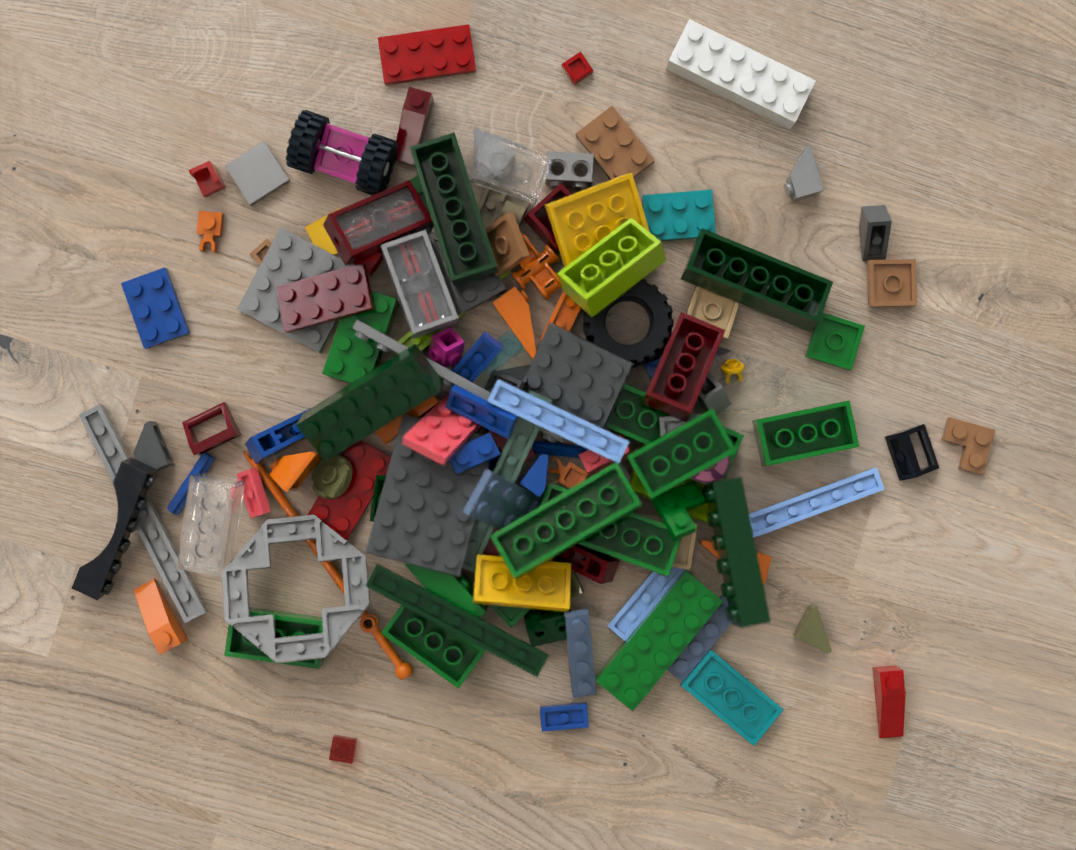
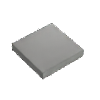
M264 141L225 165L251 206L290 182Z

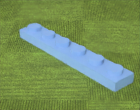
M499 379L488 399V402L617 463L620 462L629 444L628 440Z
M877 467L749 513L753 537L885 490Z

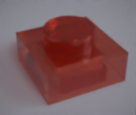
M334 735L329 760L352 764L357 738Z

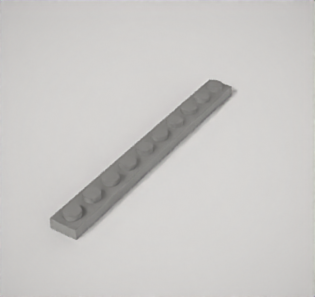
M359 320L353 326V329L356 330L355 336L368 342L369 338L378 342L376 347L386 353L392 350L399 354L408 348ZM426 358L443 380V384L451 388L455 384L488 401L491 395L490 392ZM540 426L539 431L544 433L542 438L553 444L556 440L563 442L564 437Z
M99 404L80 414L79 417L112 482H114L121 461L130 457L104 406ZM147 493L145 497L147 498L145 508L138 514L137 519L139 523L136 529L184 623H187L208 611Z

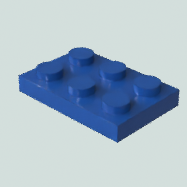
M164 267L121 283L144 349H149L190 334L167 268Z

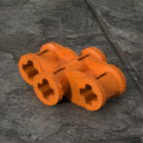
M522 234L530 256L518 264L521 269L517 272H512L511 276L523 290L531 281L547 301L552 293L562 288L558 275L550 267L554 262L558 263L560 260L548 245L544 246V250L539 253L530 240Z

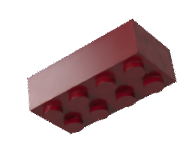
M681 312L642 404L687 422L725 330Z

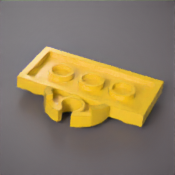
M477 555L473 603L568 612L570 609L571 563L548 561L519 579H515L502 556Z

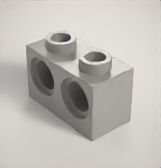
M547 151L545 184H550L551 188H556L562 183L563 185L573 186V189L585 190L587 187H591L594 154ZM555 166H560L564 172L562 175L556 176L551 172V169ZM582 167L587 171V174L584 177H578L574 173L575 169Z

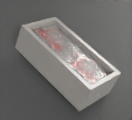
M426 230L382 244L381 253L413 339L458 324L455 307Z

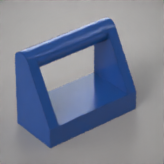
M546 454L540 455L520 482V484L538 497L544 492L548 468V456Z

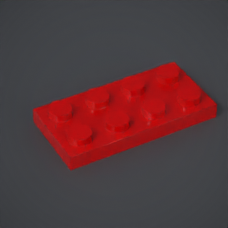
M469 24L378 37L385 85L476 72Z
M363 440L348 447L343 454L351 462L353 469L349 487L336 499L328 500L318 496L308 515L317 516L345 540L349 539L373 498L376 474L386 475L391 460L390 456Z

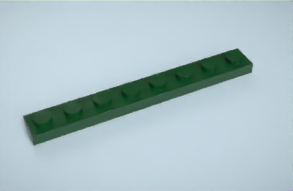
M376 564L365 585L536 677L540 674L549 654L380 564Z

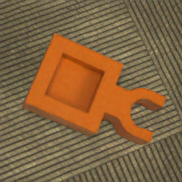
M199 211L197 234L203 236L199 246L201 252H205V245L211 243V251L217 253L215 237H222L224 214L222 212Z
M555 456L552 459L558 462V468L555 470L550 467L547 468L553 474H560L558 482L569 489L589 478L585 470L570 461L565 467L563 462Z

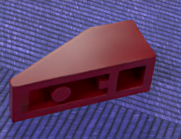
M413 87L408 88L396 139L398 142V153L395 160L397 162L415 166L409 146L422 143L434 102L431 92Z
M580 544L551 559L555 562L571 563V570L599 584L613 581L620 562L619 559Z

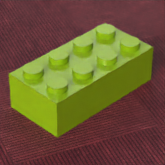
M630 218L559 271L557 275L563 292L593 317L664 263L666 259L662 242L634 219Z

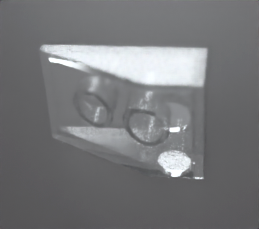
M484 131L469 176L470 182L538 204L552 159L509 139Z

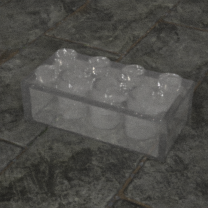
M204 473L190 476L177 569L222 577V571L234 560L245 481Z

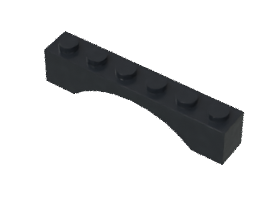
M133 458L121 461L113 482L118 503V516L114 533L100 555L79 568L71 589L96 600L111 592L114 586V582H112L114 574H117L122 566V561H120L122 554L128 550L131 543L128 540L130 534L138 526V514L146 506V494L148 490H151L156 481V477H154L155 468Z

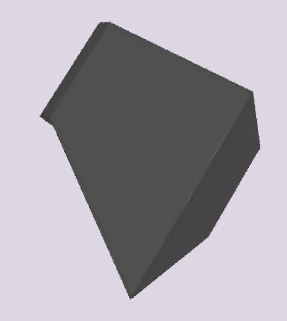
M531 364L498 371L492 370L484 389L492 393L499 379L523 390L528 379L526 375Z

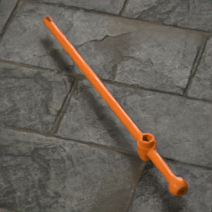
M244 451V456L253 468L257 467L263 483L288 517L299 516L261 462L256 464ZM307 540L306 543L317 557L316 540ZM332 561L321 562L344 594L343 577ZM365 610L360 616L361 629L374 636L396 667V677L400 680H405L413 674L412 665L408 662H403L387 638L381 634L379 618ZM368 619L373 622V626H372V627L368 626V624H367V620H368Z

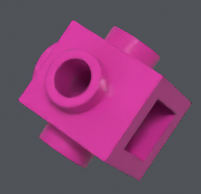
M450 326L432 335L429 355L434 362L445 368L450 365H456L462 358L465 342Z

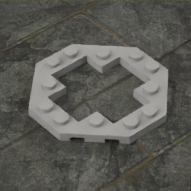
M315 515L266 520L256 535L239 551L238 556L222 571L224 620L278 664L327 658L370 605L369 588L365 586L368 581L366 556ZM316 540L319 563L342 560L345 606L321 609L323 633L276 638L275 615L250 617L248 571L271 568V544Z

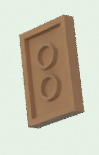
M613 105L576 133V137L588 153L594 154L593 159L609 180L627 173H632L633 177H635L655 161Z

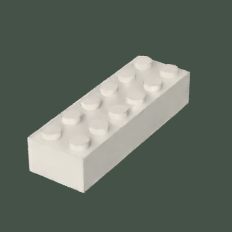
M689 19L666 67L667 70L789 130L795 124L816 80Z

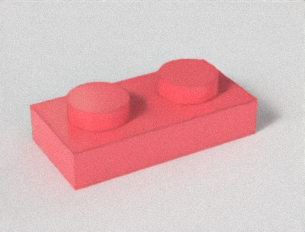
M628 446L620 462L627 459V456L631 454ZM591 450L579 454L589 477L615 463Z
M257 467L238 473V481L250 518L271 512L269 500L266 497L262 478Z

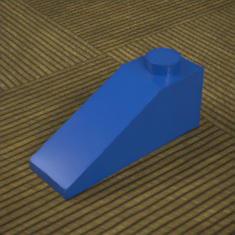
M306 411L250 437L245 445L256 464L306 438L296 426L302 414Z

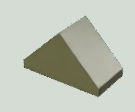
M813 604L808 605L793 635L826 653H830L832 651L818 607Z

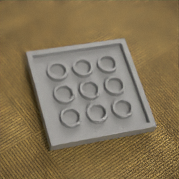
M280 227L237 309L321 353L338 320L292 333L284 332L276 287L352 265L345 266L342 259Z

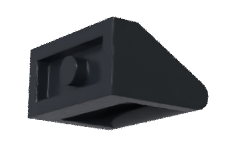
M925 424L885 436L899 481L917 478L939 469ZM915 432L919 435L929 465L921 469L909 436Z

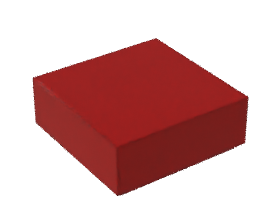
M581 51L561 64V67L574 85L591 75L594 71Z

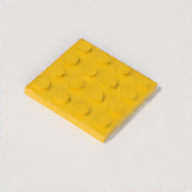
M632 173L624 174L545 205L565 267L630 218L650 232Z

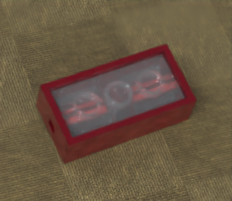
M408 180L328 214L323 226L345 266L381 251L382 244L426 229L431 224L432 218L412 182Z

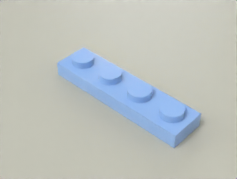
M672 567L669 577L652 571L607 626L626 641L686 569Z

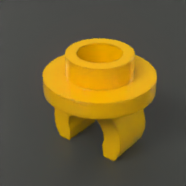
M738 359L726 360L721 365V371L724 373L726 383H730V376L736 374L738 381L742 382L743 375L741 372L745 369L744 364L739 362Z

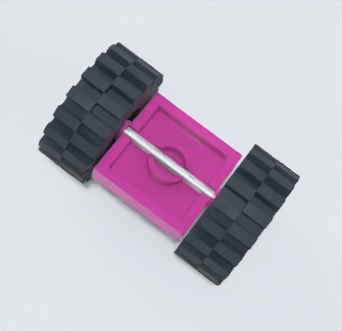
M303 110L298 115V120L294 123V129L292 128L291 138L288 140L289 146L286 150V153H288L286 156L288 167L308 174H313L317 170L356 184L358 191L370 195L386 190L398 153V142L396 140L375 133L371 137H367L331 125L328 117L308 110Z

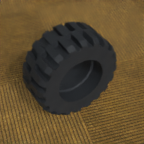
M641 279L593 317L586 311L584 312L583 333L586 340L634 363L633 368L649 363L665 349L672 334L674 319H672V307L667 303L668 298L664 293L661 294L658 291L659 288L655 284L650 285L647 283V280ZM632 301L641 305L646 310L650 326L647 335L640 342L624 345L616 342L609 335L606 329V316L609 310L617 303Z

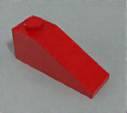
M896 665L872 667L879 738L903 737L906 696L904 671Z

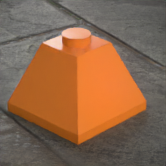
M313 451L286 455L282 458L278 457L270 467L272 471L269 475L286 493L295 492L322 457L318 452Z

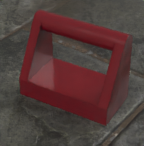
M225 402L182 422L193 455H202L203 452H208L241 436ZM223 413L228 428L198 442L192 427Z

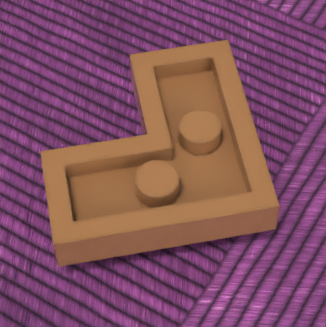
M951 417L947 418L942 440L964 446L958 469L984 475L995 430Z

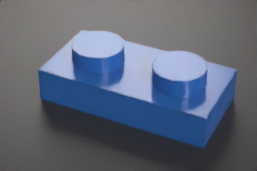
M488 433L464 444L449 461L457 476L500 456V452L491 434Z
M586 702L540 706L542 732L589 727Z

